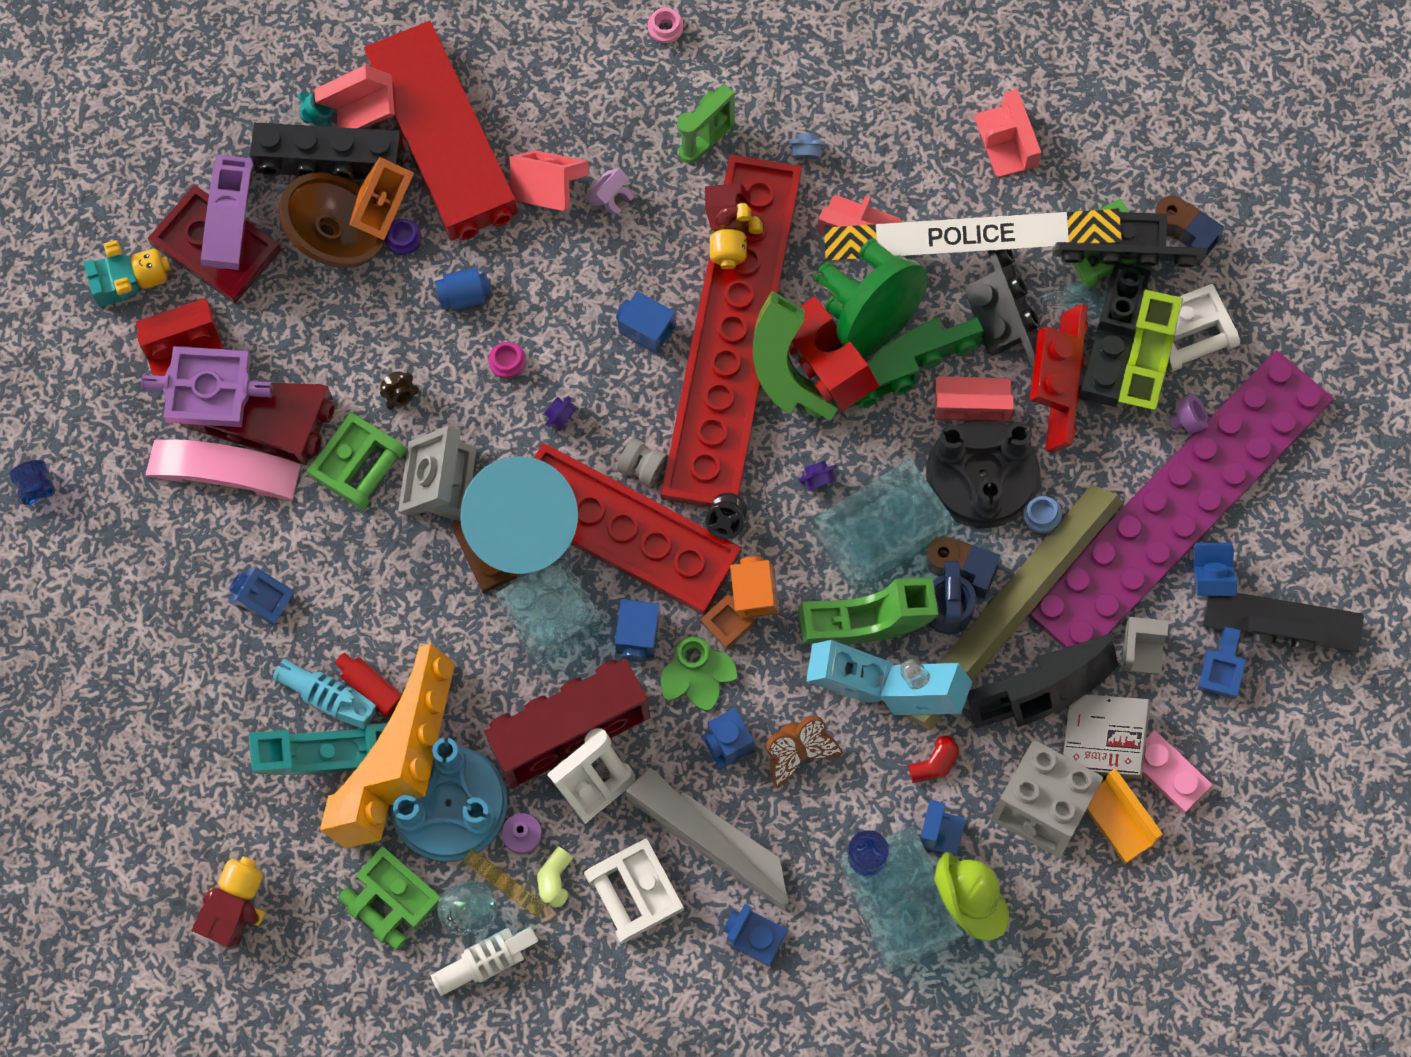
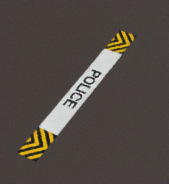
M1119 209L825 227L826 261L860 259V249L871 238H875L878 243L894 256L1054 246L1056 242H1121Z

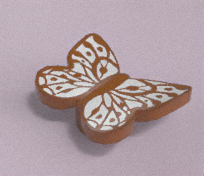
M816 715L807 716L800 723H788L767 740L766 751L773 758L770 764L771 777L777 788L787 781L801 761H805L807 758L821 759L842 755L843 752L838 743L829 733L825 732L827 726L821 717Z

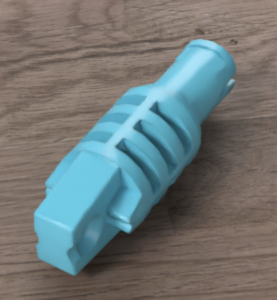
M283 659L280 662L284 668L278 665L274 672L273 680L275 682H279L300 693L301 698L306 704L313 705L314 708L322 710L323 713L331 715L337 720L365 729L366 725L370 723L376 714V705L352 687L345 686L344 683L336 681V679L327 676L323 672L315 671L311 673L290 662L288 659Z

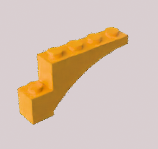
M431 643L419 646L403 695L377 742L335 794L328 796L320 831L345 849L380 841L389 806L393 805L398 797L411 795L415 799L426 796L434 760L432 748L439 738L455 666L454 661Z

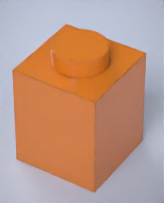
M752 556L741 559V564L730 565L734 606L740 618L779 614L775 568L771 562L764 560L760 556Z

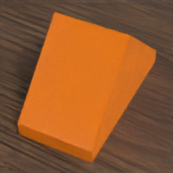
M379 157L359 189L349 225L384 240L414 172Z

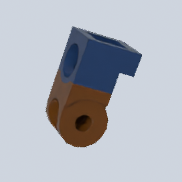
M1177 196L1163 197L1158 202L1155 213L1167 214V236H1173L1187 247L1207 248L1208 256L1221 240L1224 226Z
M942 536L932 540L927 547L926 564L930 572L936 576H943L945 561H959L960 576L972 583L976 596L986 599L999 566L1000 555L950 537Z

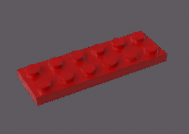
M542 443L534 458L551 465L559 471L571 486L576 498L578 522L570 545L692 610L705 615L730 573V565H734L740 556L742 547L729 540L716 538L707 528L557 449Z

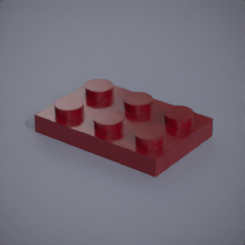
M194 184L147 239L150 245L236 304L282 250L281 246L277 241L245 220L239 269H217L210 266H201L209 194Z

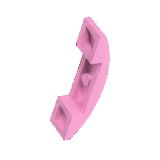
M154 440L145 476L183 482V479L252 490L256 495L293 500L301 464L266 453L223 444L190 440Z

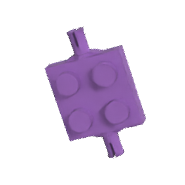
M173 347L171 365L166 375L143 374L141 388L143 391H164L166 402L163 417L166 423L242 427L244 407L249 396L271 398L273 383L271 381H250L251 355L249 351Z

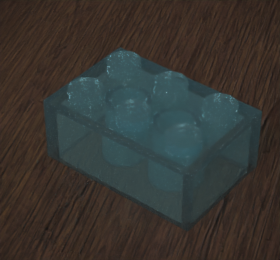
M909 458L814 518L813 534L852 590L857 594L925 551L930 542L935 538L950 535L954 519Z
M914 825L840 856V871L887 975L961 944L964 933L960 925L950 915L934 881V868Z

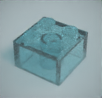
M563 555L546 568L531 572L495 593L499 607L538 669L604 630L600 613Z

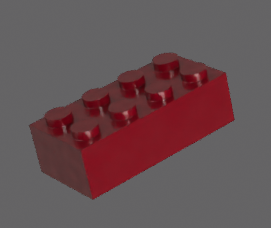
M626 658L618 663L616 660L607 661L595 670L596 674L584 680L580 677L572 679L561 686V692L549 698L539 696L525 705V710L513 716L511 714L501 715L489 724L490 728L484 730V733L511 790L557 767L562 760L568 758L585 744V737L591 730L596 728L603 729L611 739L651 718L648 698Z

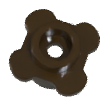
M393 372L381 382L380 395L386 398L387 402L385 405L389 410L396 406L406 405L412 400L414 395L419 393V388L412 383L414 377L411 373Z

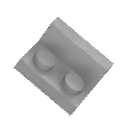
M446 426L409 441L398 513L414 516L428 511L461 521V504L465 491L473 478L477 447L460 442L461 430Z

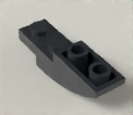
M1124 263L1114 265L1079 398L1117 407L1136 333V324L1144 290H1147L1152 270Z
M1111 634L1036 657L1038 669L969 690L967 701L975 727L979 728L1014 717L1017 727L1051 715L1092 691L1119 666Z

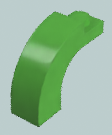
M772 291L759 313L754 331L753 362L758 380L772 401L787 413L791 414L796 404L800 403L801 408L809 415L816 418L823 416L831 421L838 410V406L833 400L828 403L825 402L816 389L815 383L795 369L788 353L791 341L804 322L805 309Z
M933 577L895 579L884 590L869 596L849 600L802 602L798 606L803 644L833 640L849 645L886 640L917 630L939 615Z

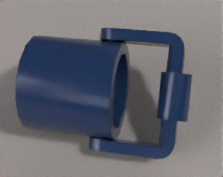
M945 561L943 576L933 581L939 615L928 624L937 632L950 635L959 633L967 628L972 620L977 598L970 582L960 576L959 561Z

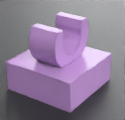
M620 168L609 170L584 195V198L593 206L604 205L609 213L619 214L621 210L614 202L615 196L619 194L626 201H631L634 198L632 192L628 188L623 187L630 178Z

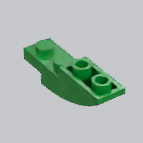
M935 318L899 336L867 363L880 387L848 408L856 405L861 409L868 408L876 404L880 400V396L891 392L894 395L905 394L915 387L914 383L918 382L919 366H922L923 369H931L942 363L943 357L957 353V356H965L974 352L978 348V344L981 343L983 329L978 318L946 330H942L938 319Z

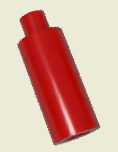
M346 653L341 654L335 661V665L343 671L341 678L349 686L376 705V709L386 718L391 717L403 694L362 658L357 657L353 660Z

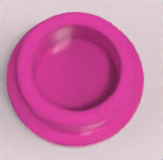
M502 342L490 351L488 363L491 371L496 376L510 379L518 376L523 371L526 357L519 345L512 342Z

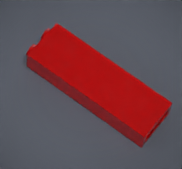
M431 21L365 46L364 51L368 65L392 75L395 112L393 119L450 241L457 238L459 240H468L477 235L479 229L488 225L502 226L508 223L513 218V215L518 213L515 197Z

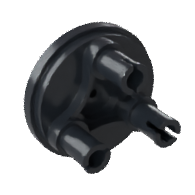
M971 420L958 425H948L942 430L943 434H940V438L932 447L927 460L926 482L933 501L945 515L965 526L995 528L1014 521L1024 513L1027 503L1035 498L1040 482L1039 462L1031 446L1032 431L1031 429L1027 431L1028 425L1023 422H1016L1008 426L991 420ZM984 471L986 476H981L979 473Z

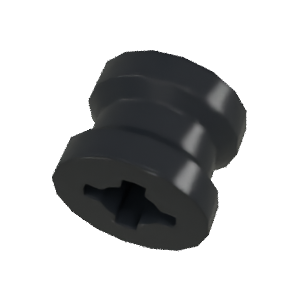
M726 492L713 498L706 515L705 523L707 530L718 539L728 540L735 538L740 534L747 516L746 504L740 496L734 493ZM723 510L733 512V514L729 515L728 513H724Z

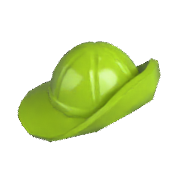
M945 852L937 863L934 881L952 918L974 939L991 941L1002 936L1009 924V910L1004 898L1000 894V885L996 873L981 861H959L952 853Z

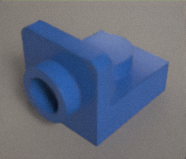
M1196 543L1194 545L1193 580L1197 596H1237V579L1233 568L1234 547L1232 543Z
M254 567L247 570L246 573L240 571L229 587V591L233 594L228 602L234 606L240 605L273 625L277 622L295 591L259 568Z
M930 799L918 848L941 854L950 852L956 856L961 842L965 819L960 816L944 813L946 803Z
M744 904L740 913L733 910L723 932L729 934L726 939L728 946L770 967L788 929L753 912L751 906Z

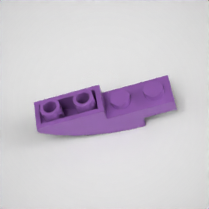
M216 155L208 198L201 266H210L217 269H239L253 169L251 158Z

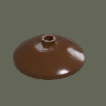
M322 172L302 175L287 186L280 199L279 219L285 234L302 253L317 262L338 268L358 267L371 261L379 253L385 242V239L382 240L349 225L361 186L345 177Z

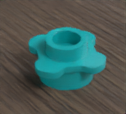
M307 90L301 91L298 94V99L301 102L299 115L302 121L306 124L314 123L318 126L328 127V118L332 116L333 108L315 103L314 92L310 94Z

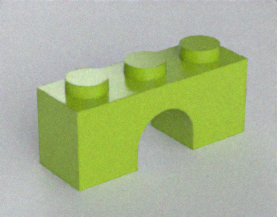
M1144 290L1132 351L1126 366L1118 402L1157 410L1184 298Z

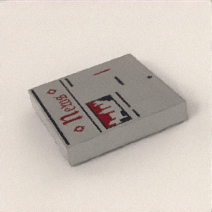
M1086 694L1069 705L1063 755L1102 776H1108L1109 772L1116 769L1121 777L1142 779L1150 712L1149 699Z

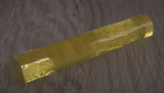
M473 849L464 858L463 862L535 917H538L546 907L544 902Z

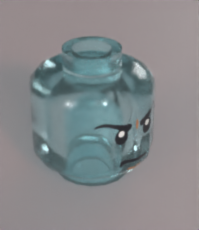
M476 880L465 881L451 886L443 892L439 899L437 908L439 920L449 933L460 937L484 931L492 925L496 918V898L488 886Z

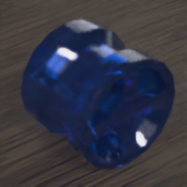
M27 461L10 471L9 476L11 482L18 487L17 498L21 504L31 505L40 499L51 497L55 493L54 483L48 480L46 476L48 474V467L44 461Z
M864 830L852 837L848 846L847 860L855 873L862 876H873L884 869L889 855V846L886 839L880 833L873 830Z

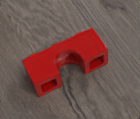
M816 296L801 305L800 307L805 309L804 322L791 341L788 352L792 357L797 353L801 356V359L797 361L809 380L813 377L818 379V382L814 385L825 402L828 403L833 400L839 409L844 411L880 386L870 367L851 342L836 351L830 352L831 349L841 342L837 337V326L833 318Z

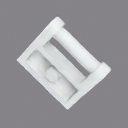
M1213 284L1179 296L1184 299L1174 341L1217 325L1220 334L1179 350L1176 349L1173 343L1167 366L1169 372L1182 368V364L1225 347L1227 350L1240 346L1238 332Z
M600 728L591 730L585 737V744L568 758L562 760L557 767L547 774L585 824L625 792L635 781L634 771L628 764L622 763L610 746V737ZM598 758L602 760L610 772V778L605 783L591 765Z
M647 838L584 872L590 885L594 884L618 929L615 931V934L620 944L684 911L680 899ZM617 870L642 915L632 922L608 878L611 873Z

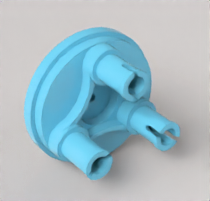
M508 457L489 464L472 479L463 496L460 518L462 531L468 545L483 562L504 572L524 574L544 569L564 554L575 535L578 522V508L571 486L554 467L535 458Z

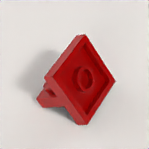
M207 298L136 321L138 329L136 333L137 339L149 362L152 375H166L171 365L173 347L224 349Z

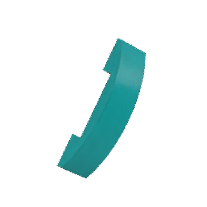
M388 723L368 724L365 729L300 734H289V730L249 733L252 773L267 775H314L356 770L377 742Z

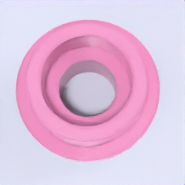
M671 8L656 10L648 20V32L657 42H674L683 33L682 17ZM662 23H669L672 25V28L662 30L659 26Z

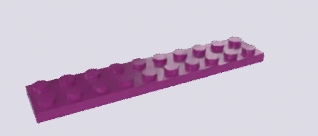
M1276 350L1207 420L1208 428L1195 433L1097 533L1028 617L1063 648L1110 634L1332 403L1334 397Z

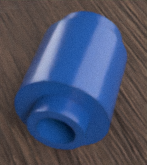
M477 267L443 275L444 279L435 281L442 310L451 308L452 311L483 304L486 303L485 295L492 294L487 273L479 274Z

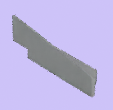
M649 768L629 786L626 791L628 802L660 823L661 827L783 911L787 910L789 902L781 861L778 856L683 791L679 794L652 768Z

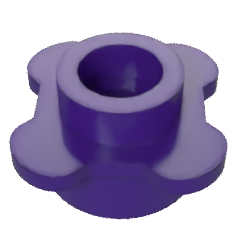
M826 461L813 464L804 468L806 475L798 480L799 482L805 481L808 491L837 481L833 472L837 465L827 467Z

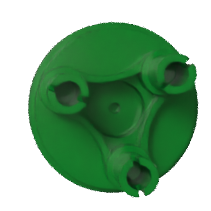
M875 238L865 242L859 252L860 258L875 268L862 282L856 279L850 280L834 267V264L831 262L824 263L818 269L825 274L824 276L816 273L814 277L815 282L821 284L833 294L826 302L825 309L838 319L837 337L842 347L851 342L862 358L880 350L906 326L920 305L928 282L927 271L915 260H908L900 255L894 256L878 243Z

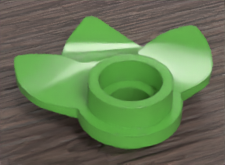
M696 636L684 638L677 644L674 650V660L662 671V694L666 701L675 700L686 694L687 698L695 706L709 712L713 709L719 698V683H728L737 679L736 667L733 660L726 653L712 650L706 640ZM691 650H696L701 654V658L697 662H689L686 659V654Z

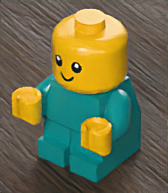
M117 240L104 243L107 255L105 259L97 261L92 259L83 262L91 293L99 308L129 299L141 291L140 288L148 289L164 284L168 278L166 271L171 270L167 256L162 257L157 249L153 248L135 253L130 259L129 255L127 256L121 252Z

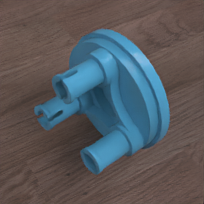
M441 738L435 742L432 748L434 760L426 796L415 799L411 795L398 797L394 804L390 805V815L397 834L412 851L430 860L454 862L480 853L494 841L505 822L508 797L503 778L489 759L475 750L457 746L456 742L451 738H448V743L445 742L444 738ZM451 800L452 805L446 806V801Z

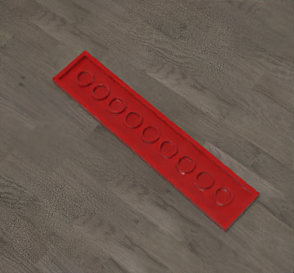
M729 155L724 185L741 183L751 194V205H748L751 209V217L757 216L762 221L763 232L761 234H751L748 230L744 232L747 239V257L743 263L736 265L734 269H722L721 265L711 261L709 254L661 490L662 500L709 507L713 498L719 494L727 492L739 496L761 385L753 362L754 331L759 313L772 291L777 294L779 292L802 166Z

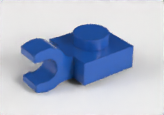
M1225 626L1224 631L1221 633L1218 652L1206 651L1197 690L1232 699L1237 698L1246 659L1235 656L1241 630Z

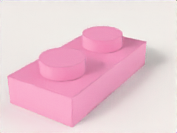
M1156 730L1146 738L1142 775L1185 814L1213 784Z

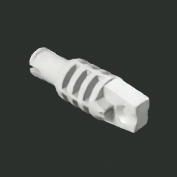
M528 927L513 936L509 928H506L464 950V953L461 954L462 959L430 976L440 996L472 980L475 983H481L523 961L524 957L520 951L537 943L538 939L532 927Z

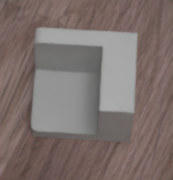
M1129 617L1125 626L1122 671L1156 675L1161 673L1163 644L1168 636L1169 621Z

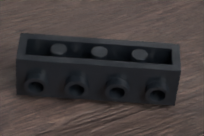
M254 122L250 158L256 173H262L267 176H302L309 173L322 172L331 173L335 176L339 175L349 180H365L379 157L403 167L405 149L400 131Z

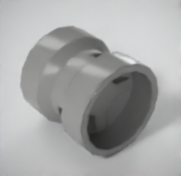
M632 438L619 459L617 471L626 476L634 475L639 478L640 483L652 488L666 466L668 454L658 449L652 451L646 448L645 443L641 440Z

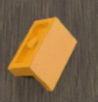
M1114 769L1109 772L1106 780L1099 785L1086 811L1123 863L1127 864L1157 844L1163 833L1118 771Z

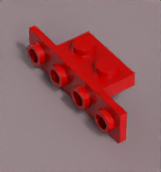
M1083 303L1061 314L1059 331L1046 326L1038 330L1030 401L1050 407L1045 451L1051 453L1072 445L1076 434L1074 422L1076 406L1080 399L1078 388L1080 371L1084 364V356L1082 354L1084 336L1088 329V322L1086 320L1088 305Z

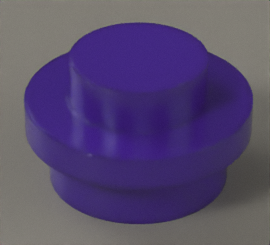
M397 219L392 222L387 232L385 243L389 250L395 254H410L421 243L422 235L420 228L411 220Z
M569 395L564 401L557 397L545 411L544 415L549 418L545 424L548 428L553 426L560 431L578 408L571 403L572 398Z

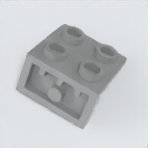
M1034 740L1000 797L990 820L1061 858L1103 777Z

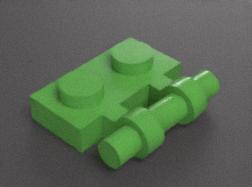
M383 846L355 875L366 888L358 895L350 887H347L338 897L348 907L347 913L355 920L359 918L374 930V937L381 943L387 942L395 950H399L407 941V938L397 930L402 921L405 920L416 930L442 901V898ZM377 897L392 909L386 918L382 917L371 907V904Z

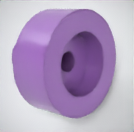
M1189 394L1176 401L1177 413L1169 416V422L1174 430L1184 427L1190 434H1195L1208 428L1207 420L1209 418L1207 411L1195 394Z
M524 813L515 814L504 823L502 839L511 852L524 855L533 852L539 846L542 839V830L540 824L533 816Z

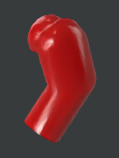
M945 735L937 738L934 742L936 747L929 760L908 764L912 784L943 778L949 774L959 756L958 744L955 743L952 737Z

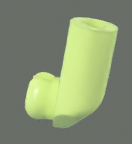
M557 846L537 874L539 896L544 903L549 902L554 908L561 907L568 898L567 890L562 888L560 875L573 859L568 852Z

